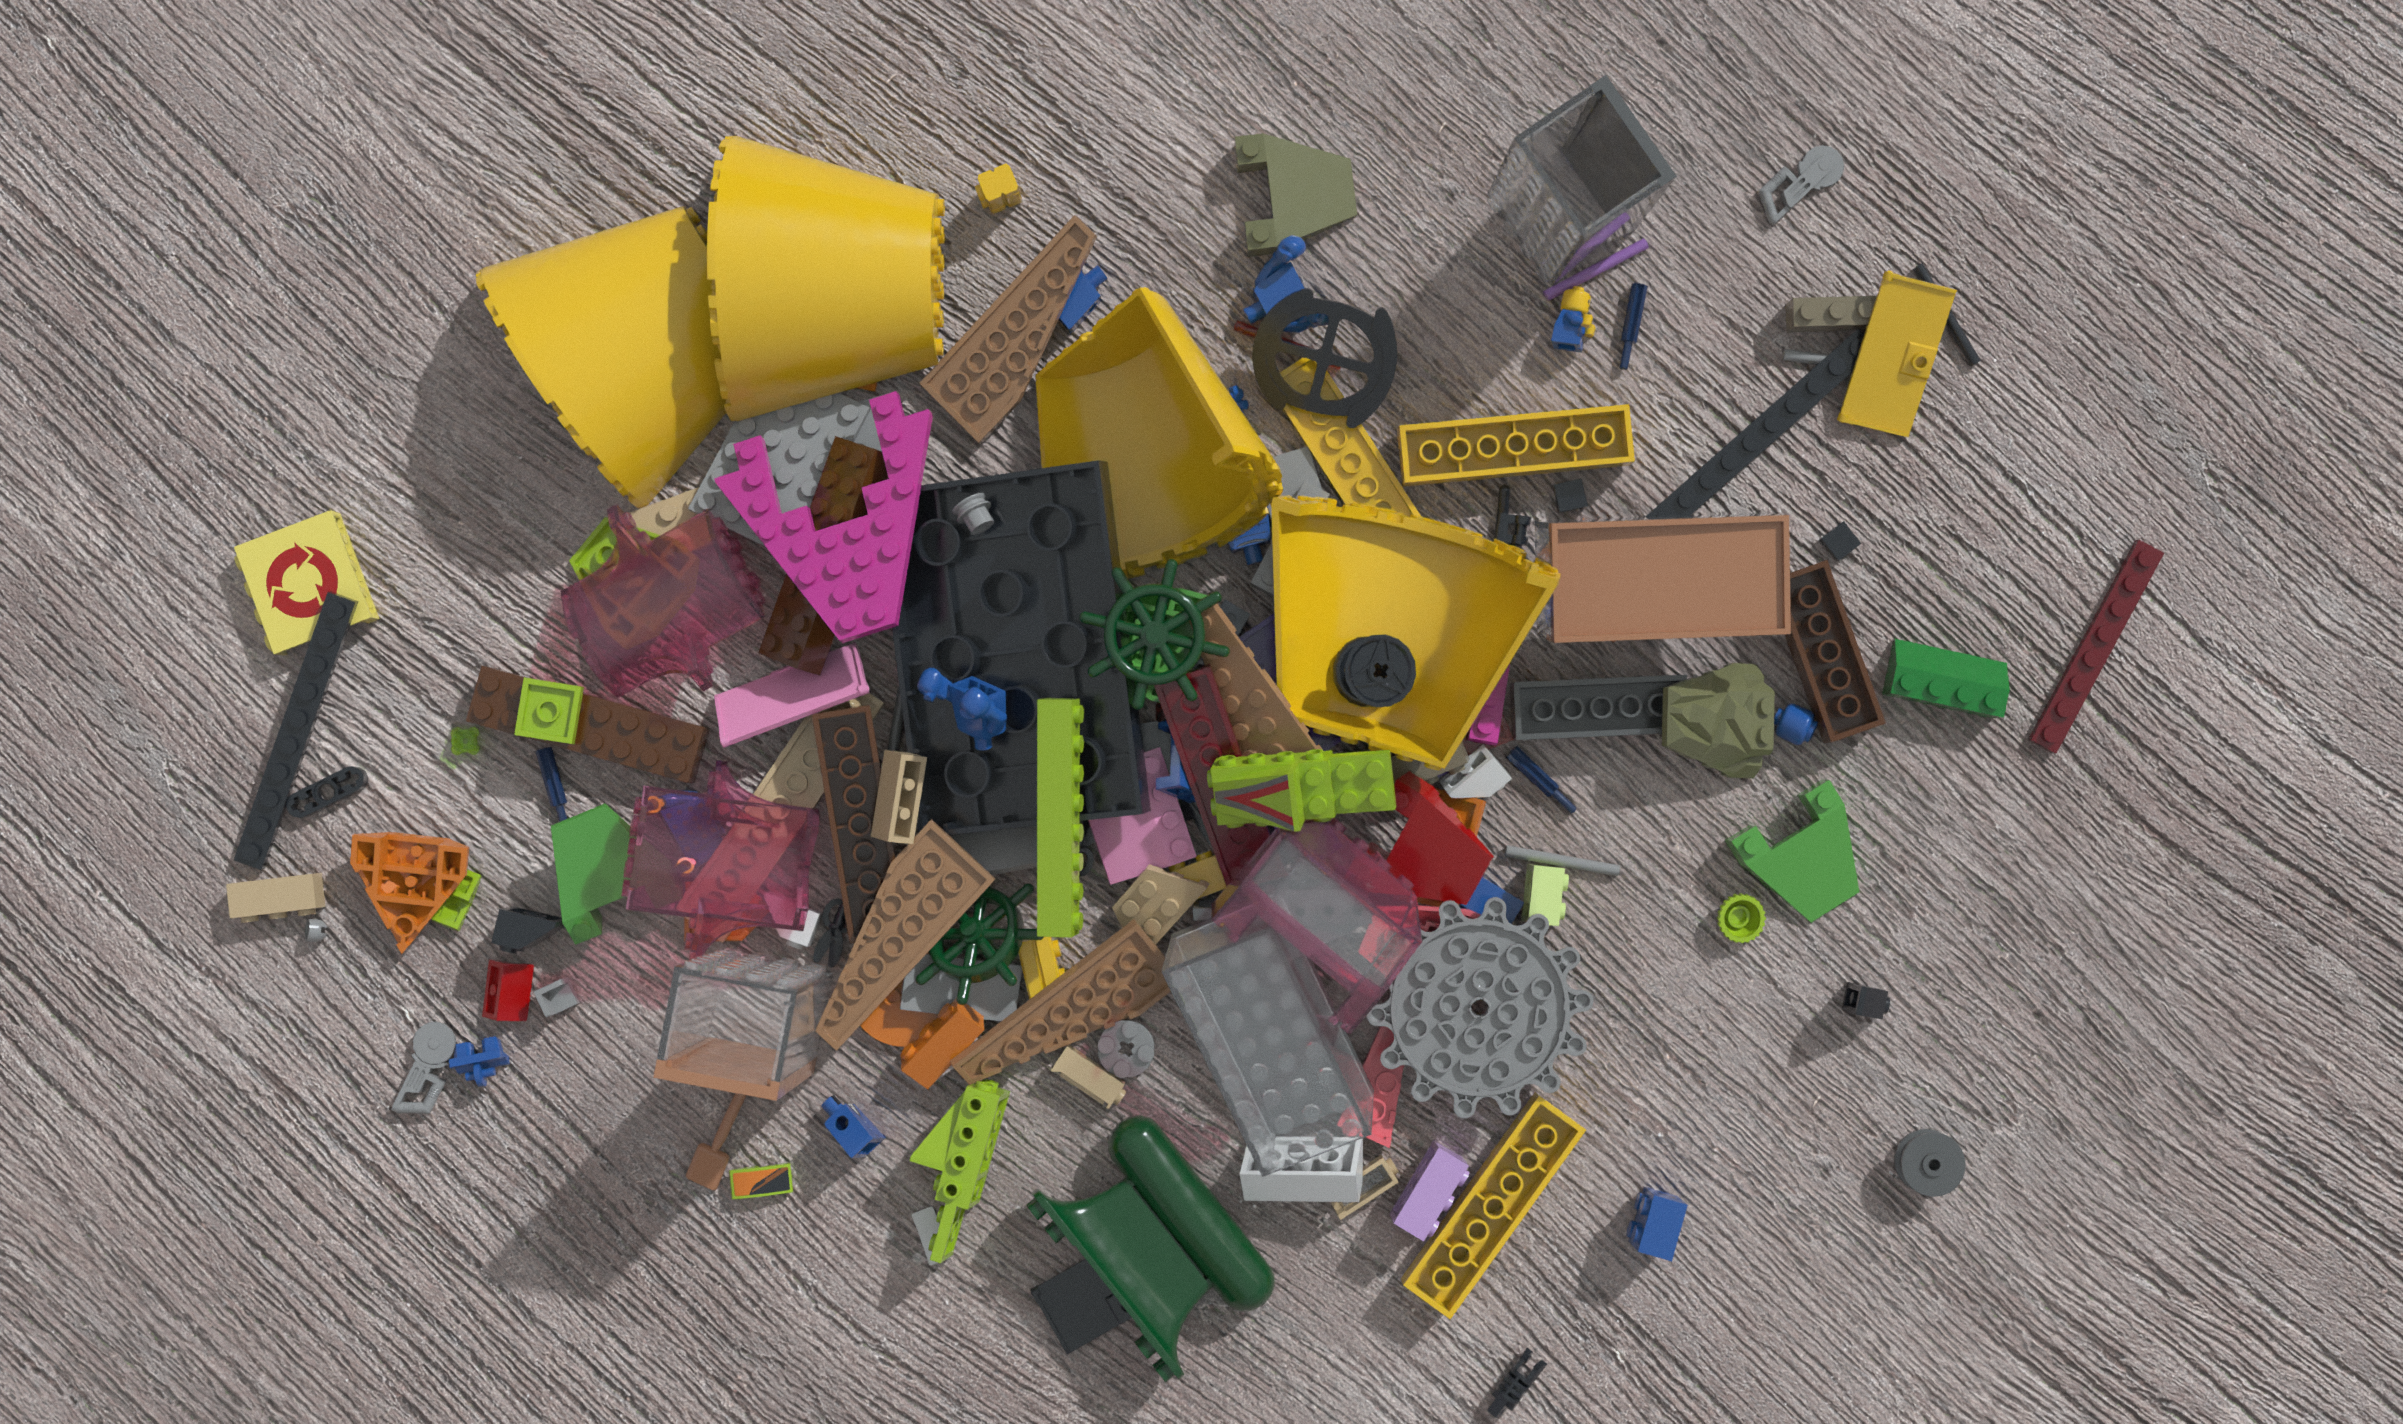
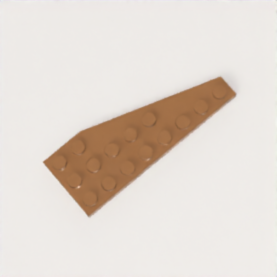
M1076 215L1067 222L938 362V365H935L919 383L978 443L982 444L1021 402L1094 245L1097 235Z
M932 819L914 837V843L908 844L890 863L886 876L876 894L873 905L858 934L832 996L817 1025L815 1032L836 1051L996 879Z

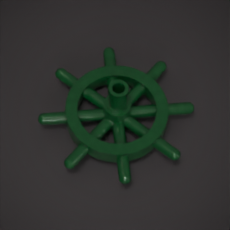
M1169 559L1166 562L1161 584H1146L1136 588L1132 587L1121 568H1114L1111 574L1123 595L1114 603L1107 617L1086 611L1079 615L1082 623L1104 628V643L1108 653L1107 657L1088 668V675L1094 678L1115 666L1124 676L1137 682L1132 700V707L1136 710H1140L1144 705L1148 685H1164L1174 681L1177 682L1188 701H1195L1198 694L1186 674L1196 665L1202 652L1219 657H1227L1230 654V649L1227 646L1205 641V626L1201 615L1202 612L1221 601V594L1215 591L1194 603L1185 593L1173 587L1178 566L1177 561L1174 559ZM1158 596L1153 618L1149 615L1140 598ZM1169 599H1171L1184 610L1164 622ZM1129 605L1142 625L1119 620ZM1191 620L1193 638L1171 632ZM1116 631L1138 636V638L1119 649ZM1168 644L1190 649L1188 655L1180 664ZM1145 648L1139 670L1128 663L1126 659ZM1157 651L1168 667V671L1151 673Z
M1027 883L1010 898L1003 892L989 886L971 905H975L973 917L969 918L964 913L957 920L960 927L950 928L929 950L933 963L916 976V983L924 985L942 971L947 977L959 982L956 1001L960 1005H965L968 1002L971 983L983 982L999 974L1008 986L1016 985L1017 977L1008 966L1017 956L1023 940H1042L1044 938L1037 936V928H1024L1022 915L1017 908L1019 904L1034 892V886ZM987 903L999 906L984 919ZM1005 916L1007 917V928H992ZM944 940H959L946 952L944 951ZM994 940H1004L1001 946L994 942ZM966 950L963 966L951 963ZM977 953H982L986 960L975 965Z

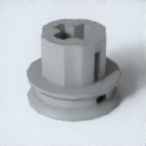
M977 493L965 498L952 510V514L958 516L957 522L960 524L965 523L971 535L980 534L994 524V520L988 512L991 503L985 500V493Z

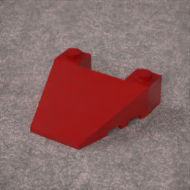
M1408 771L1399 777L1394 784L1395 810L1407 817L1408 821L1393 849L1389 853L1371 841L1358 851L1347 874L1372 890L1439 901L1452 900L1457 904L1467 905L1494 856L1470 828L1467 829L1456 817L1458 814L1453 808H1449L1438 796L1440 793L1434 786Z

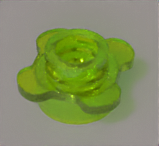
M470 727L469 729L453 728L451 731L452 753L455 755H461L462 753L476 755L480 751V746L477 744V737L480 735L479 729L476 727ZM464 738H467L468 740L466 744L463 743Z

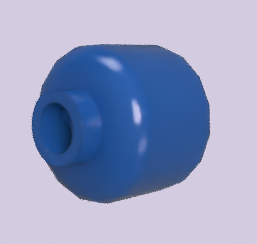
M1793 703L1789 704L1785 710L1779 708L1774 717V724L1777 725L1776 735L1795 745H1801L1804 741L1809 743L1818 725V722L1814 721L1815 714Z

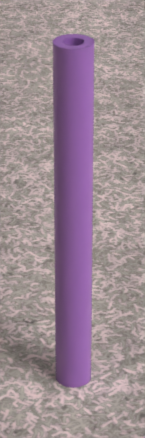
M1643 238L1544 290L1543 294L1546 300L1550 301L1563 294L1565 290L1573 289L1574 286H1578L1649 248L1648 243Z

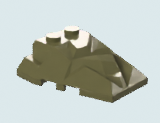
M1729 663L1723 665L1721 669L1704 672V675L1697 678H1688L1664 687L1662 746L1685 758L1702 762V766L1714 768L1727 778L1754 779L1762 767V756L1770 755L1773 751L1775 692L1764 683V675L1756 664Z

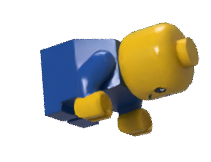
M1574 286L1573 289L1565 290L1560 306L1561 313L1554 324L1551 339L1554 349L1582 353L1584 346L1581 338L1582 335L1592 338L1595 334L1596 327L1592 324L1593 316L1587 314L1591 296L1584 291L1583 287Z

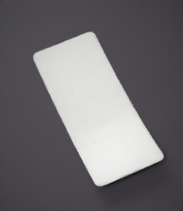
M928 1207L913 1213L912 1218L920 1236L928 1263L933 1265L938 1262L930 1260L932 1251H929L928 1247L932 1235L937 1234L940 1224L936 1222L937 1216L934 1208Z

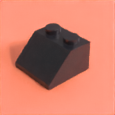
M515 906L502 908L498 912L491 943L500 945L499 950L504 952H524L525 948L536 946L565 928L562 923V917Z

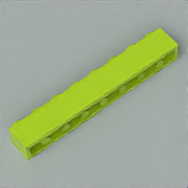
M1043 698L1037 700V936L1072 938L1079 934V930L1083 927V914L1079 912V901L1083 898V884L1079 883V871L1083 869V854L1079 853V842L1083 840L1084 830L1083 825L1079 824V812L1083 810L1084 799L1083 795L1079 794L1080 782L1083 781L1084 777L1083 765H1080V753L1083 752L1084 739L1080 735V723L1084 719V709L1080 705V699Z

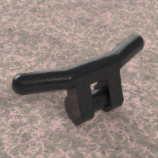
M1506 484L1501 485L1499 488L1493 541L1497 539L1506 544L1527 546L1529 537L1526 536L1527 526L1531 524V517L1509 514L1510 487ZM1508 524L1516 525L1514 535L1507 534Z

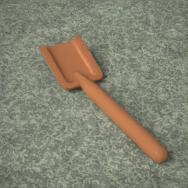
M734 1094L716 1132L712 1146L705 1143H700L697 1146L685 1175L687 1179L708 1189L717 1190L730 1159L729 1155L721 1151L720 1148L725 1142L747 1095Z

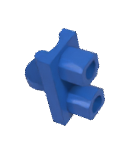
M497 1037L484 1038L482 1040L483 1052L474 1054V1045L471 1042L456 1044L454 1058L449 1059V1068H455L458 1074L465 1073L466 1081L475 1080L478 1087L486 1086L487 1077L496 1075L494 1067L510 1064L509 1056L503 1052L501 1041Z

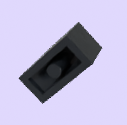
M1847 982L1841 1010L1855 1015L1883 1020V1015L1887 1014L1890 1007V997H1887L1888 991Z

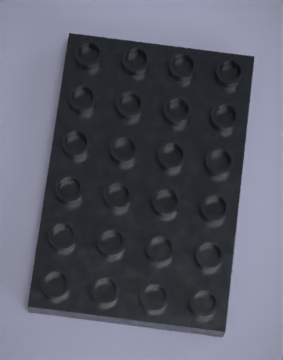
M1097 460L921 485L899 624L892 628L908 753L927 757L917 818L918 833L931 819L948 835L1037 826V700L1043 698L1080 699V705L1084 709V719L1080 723V735L1084 739L1083 752L1080 753V765H1083L1084 777L1083 781L1080 782L1079 794L1083 795L1084 805L1082 812H1079V821L1139 815L1151 811L1139 711L1132 707L1136 688L1135 681L1124 676L1115 666L1093 678L1088 675V668L1108 656L1104 643V628L1082 623L1079 619V615L1084 611L1107 617L1114 603L1123 595L1111 574L1114 568H1121L1108 462ZM977 493H985V500L991 503L988 512L993 518L994 524L980 534L971 535L965 523L960 524L957 522L958 516L953 515L952 510L965 498ZM1126 609L1119 620L1127 621ZM1116 631L1117 644L1120 649L1130 643L1129 634ZM1131 655L1126 660L1133 666ZM925 669H937L952 684L973 676L1005 690L1006 730L1004 733L992 737V748L977 750L974 737L958 729L953 706L950 701L946 699L940 700L937 697L933 702L923 699V694L918 690L917 684Z

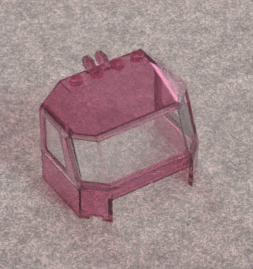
M1336 818L1327 822L1314 821L1313 819L1305 820L1301 830L1297 832L1277 827L1212 903L1211 919L1221 929L1224 925L1227 926L1231 931L1228 937L1234 944L1258 916L1350 992V995L1332 1014L1328 1022L1336 1025L1338 1021L1342 1022L1343 1024L1340 1027L1343 1031L1351 1034L1378 1003L1422 943L1417 896L1415 891L1412 890L1415 885L1403 874L1399 877L1394 875L1390 871L1392 865L1382 858L1383 856L1378 851L1370 855L1367 852L1370 847L1366 841L1361 840L1357 836L1351 839L1344 832L1347 828Z

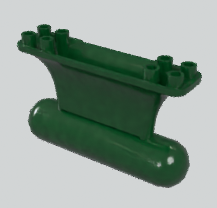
M1142 1115L1130 1116L1116 1125L1108 1140L1110 1157L1125 1176L1124 1179L1095 1196L1075 1201L1054 1199L1039 1189H1035L1032 1192L1035 1198L1027 1203L1026 1206L1037 1220L1045 1214L1051 1217L1052 1221L1044 1229L1055 1243H1058L1066 1236L1069 1242L1077 1247L1136 1322L1135 1325L1143 1334L1134 1342L1147 1360L1156 1352L1161 1358L1152 1366L1162 1379L1167 1382L1174 1375L1178 1380L1184 1375L1177 1356L1178 1338L1188 1314L1204 1294L1213 1287L1225 1304L1233 1310L1240 1312L1254 1311L1263 1306L1271 1297L1275 1287V1275L1268 1262L1161 1127L1150 1117Z

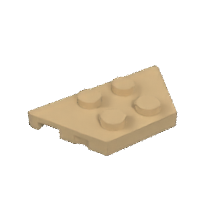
M699 487L626 514L627 518L638 528L679 541L691 552L724 541L727 536V529L688 509Z
M1148 865L1114 903L1112 909L1122 928L1135 919L1152 941L1157 944L1207 889L1209 883L1204 880H1200V882L1183 878L1184 874L1166 872L1160 867Z

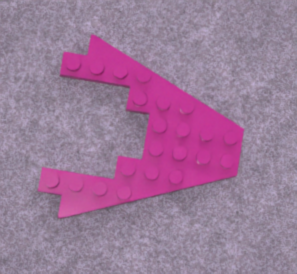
M897 391L869 400L889 479L862 487L868 515L815 531L811 510L807 505L782 513L765 440L761 435L733 444L739 471L714 478L721 491L842 643L890 629L899 624L933 416L929 409L905 416L900 395Z

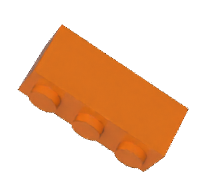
M956 998L951 1004H945L939 1011L938 1018L932 1024H926L921 1030L919 1038L913 1044H907L900 1055L901 1071L926 1089H929L951 1066L950 1061L969 1047L984 1031V1016L968 1004H958Z

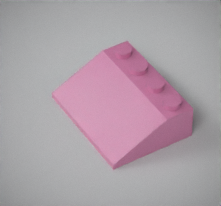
M1160 747L1144 751L1151 811L1139 815L1088 820L1110 885L1139 876L1148 865L1163 869L1197 857L1177 797L1156 790V778L1169 776Z

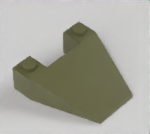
M1264 133L1235 137L1234 146L1237 172L1267 170L1272 219L1245 222L1244 231L1248 257L1273 254L1280 241L1288 236L1295 235L1301 237L1304 241L1357 216L1350 158Z

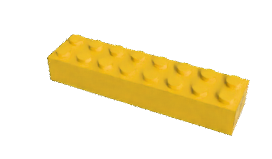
M1629 404L1399 425L1397 429L1402 487L1630 466L1635 462Z
M1534 1092L1441 1221L1433 1236L1429 1238L1401 1277L1403 1286L1451 1320L1583 1136L1586 1129Z

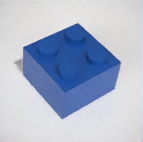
M1644 1186L1643 1192H1639L1635 1200L1634 1209L1637 1210L1635 1220H1631L1627 1228L1626 1236L1629 1237L1628 1242L1638 1252L1672 1262L1688 1205L1676 1195Z

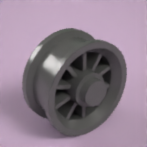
M1919 1129L1907 1134L1899 1142L1894 1155V1166L1900 1180L1909 1188L1925 1196L1938 1197L1950 1193L1960 1184L1965 1173V1157L1960 1146L1949 1136L1932 1129Z

